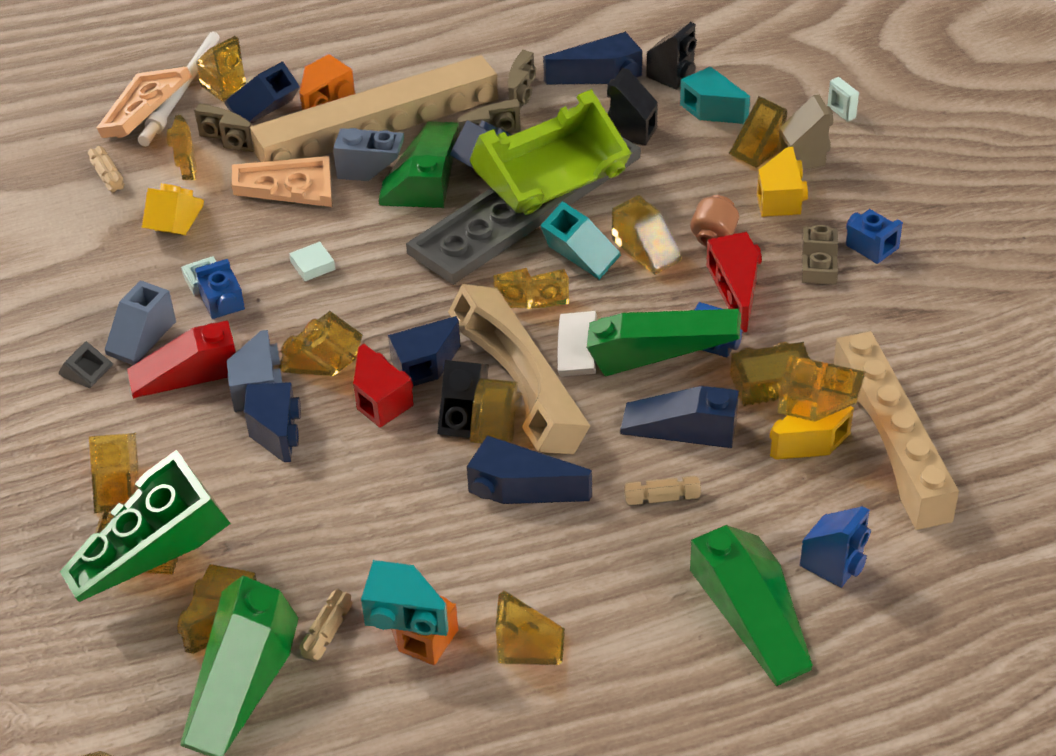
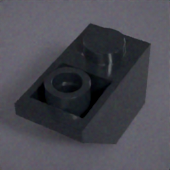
M689 22L664 37L647 51V78L677 90L681 86V79L695 73L696 65L694 58L697 45L695 23Z
M622 68L616 78L611 79L608 84L607 97L610 98L608 116L623 138L632 143L646 146L657 129L658 102L629 69Z
M445 360L437 434L466 438L476 437L486 399L489 364Z

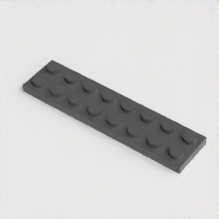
M623 138L632 153L625 164V167H628L641 158V147ZM608 176L543 203L538 210L528 215H525L523 212L516 213L490 188L407 242V254L454 285L540 227L562 201L570 206L610 178Z

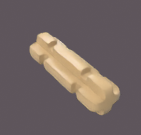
M97 146L95 149L90 148L88 151L89 160L110 192H115L118 189L122 190L125 186L123 177L117 171V167L107 155L106 150L102 146Z
M697 476L682 477V481H678L677 478L647 480L646 485H641L640 481L628 482L624 487V495L627 505L630 506L641 505L643 500H648V504L679 501L681 496H684V500L698 499L701 495V485Z
M336 589L330 594L326 601L329 605L323 606L309 629L311 634H307L299 646L302 657L314 662L321 659L327 649L324 645L330 644L344 620L341 616L347 615L352 606L351 595L348 592Z

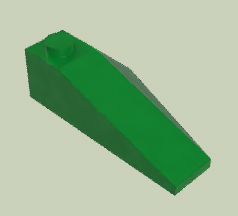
M428 121L383 179L378 200L379 206L444 208L454 158L450 156V153L457 141L459 132L458 122Z
M739 309L620 313L589 322L586 348L606 377L739 340L741 313Z
M177 450L140 477L135 483L138 487L136 492L124 505L121 503L116 505L110 512L113 518L100 533L92 534L61 569L62 577L79 602L199 548L231 524Z
M724 525L691 539L690 572L777 687L811 671L813 665L781 565L760 537L729 525Z
M242 575L222 591L180 746L206 756H224L290 656L299 617L280 590Z

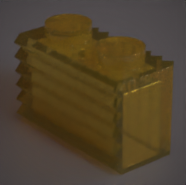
M781 342L772 347L760 349L744 348L739 352L731 353L730 375L736 390H739L741 404L746 406L747 404L753 405L756 402L760 404L763 401L767 403L769 400L774 402L776 399L782 400L783 398L789 399L791 396L796 398L798 395L801 397L805 394L808 395L814 388L815 367H813L808 352H806L804 342L791 344Z

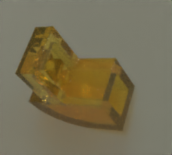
M480 378L472 409L471 443L482 444L487 435L509 443L513 441L515 411L521 407L522 392H517L518 382Z

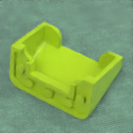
M592 89L577 95L579 104L569 110L566 106L560 108L557 117L507 137L505 132H502L497 136L494 130L479 135L470 157V163L475 172L516 213L531 214L538 210L543 203L603 177L614 178L626 169L625 164L632 153Z

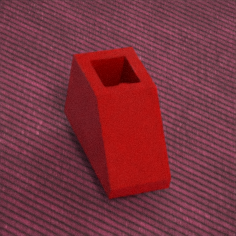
M364 343L358 347L353 381L356 408L381 428L414 406L413 382L405 371H399L391 365L380 352L376 353Z

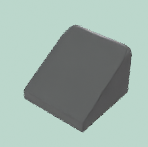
M85 341L63 363L58 374L70 381L91 388L114 363Z

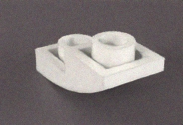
M596 311L560 314L558 331V373L560 377L596 374V362L586 348L589 322L597 320Z

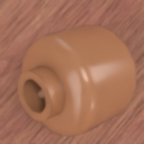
M713 195L704 198L698 203L692 217L691 231L704 246H707L708 239L732 235L739 220L738 210L734 203L725 196Z

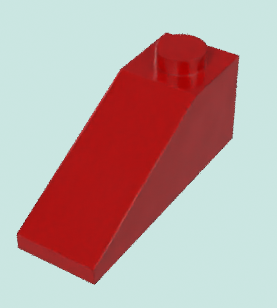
M747 232L708 239L706 266L728 309H739L741 313L740 329L743 330V333L748 331L757 281L758 265L762 263L761 250L758 244H753Z
M228 320L191 328L128 368L127 372L133 399L228 378L227 360L236 353Z

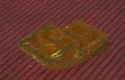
M175 115L172 128L167 129L168 147H173L174 163L176 167H180L182 180H195L197 164L191 132L182 115Z
M527 268L493 275L494 288L499 290L510 308H545L569 304V277L565 269L530 276Z

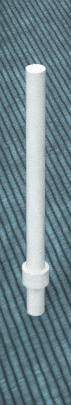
M216 32L209 33L187 65L192 77L162 103L156 112H152L145 121V128L138 137L140 145L148 146L155 135L163 131L167 125V117L220 40V36Z

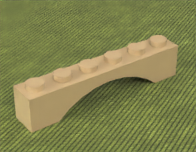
M462 284L448 313L451 317L457 316L460 332L491 354L516 382L526 407L525 421L522 428L538 452L575 454L590 428V424L499 290L492 287Z
M869 331L836 338L833 371L845 394L859 401L876 425L891 461L901 502L915 529L919 530L953 522L959 490L873 333Z

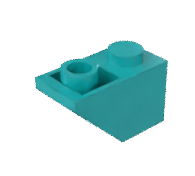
M711 66L681 79L680 105L698 120L738 124L749 122L750 96Z
M563 201L540 225L550 248L599 280L621 256L620 251L588 217Z
M373 560L361 597L365 625L374 626L382 630L396 629L412 631L421 635L435 634L447 636L446 603L417 568L409 564Z

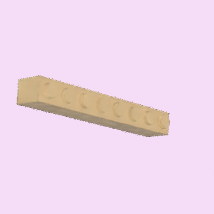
M479 55L250 127L253 150L260 162L320 157L334 152L333 147L340 128L398 132L498 100L497 73L484 57Z

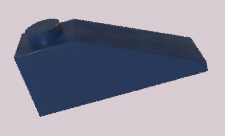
M625 31L543 56L544 82L546 85L609 84L610 80L615 79L622 68H627L635 77L642 76L643 50Z
M697 386L627 402L620 434L732 448L737 423L739 390Z
M488 435L466 466L468 492L482 499H489L501 504L590 501L592 497V470Z

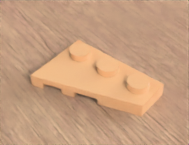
M180 67L136 74L97 126L101 137L122 138L129 135L132 130L192 77L188 68Z
M329 156L233 164V195L332 207Z

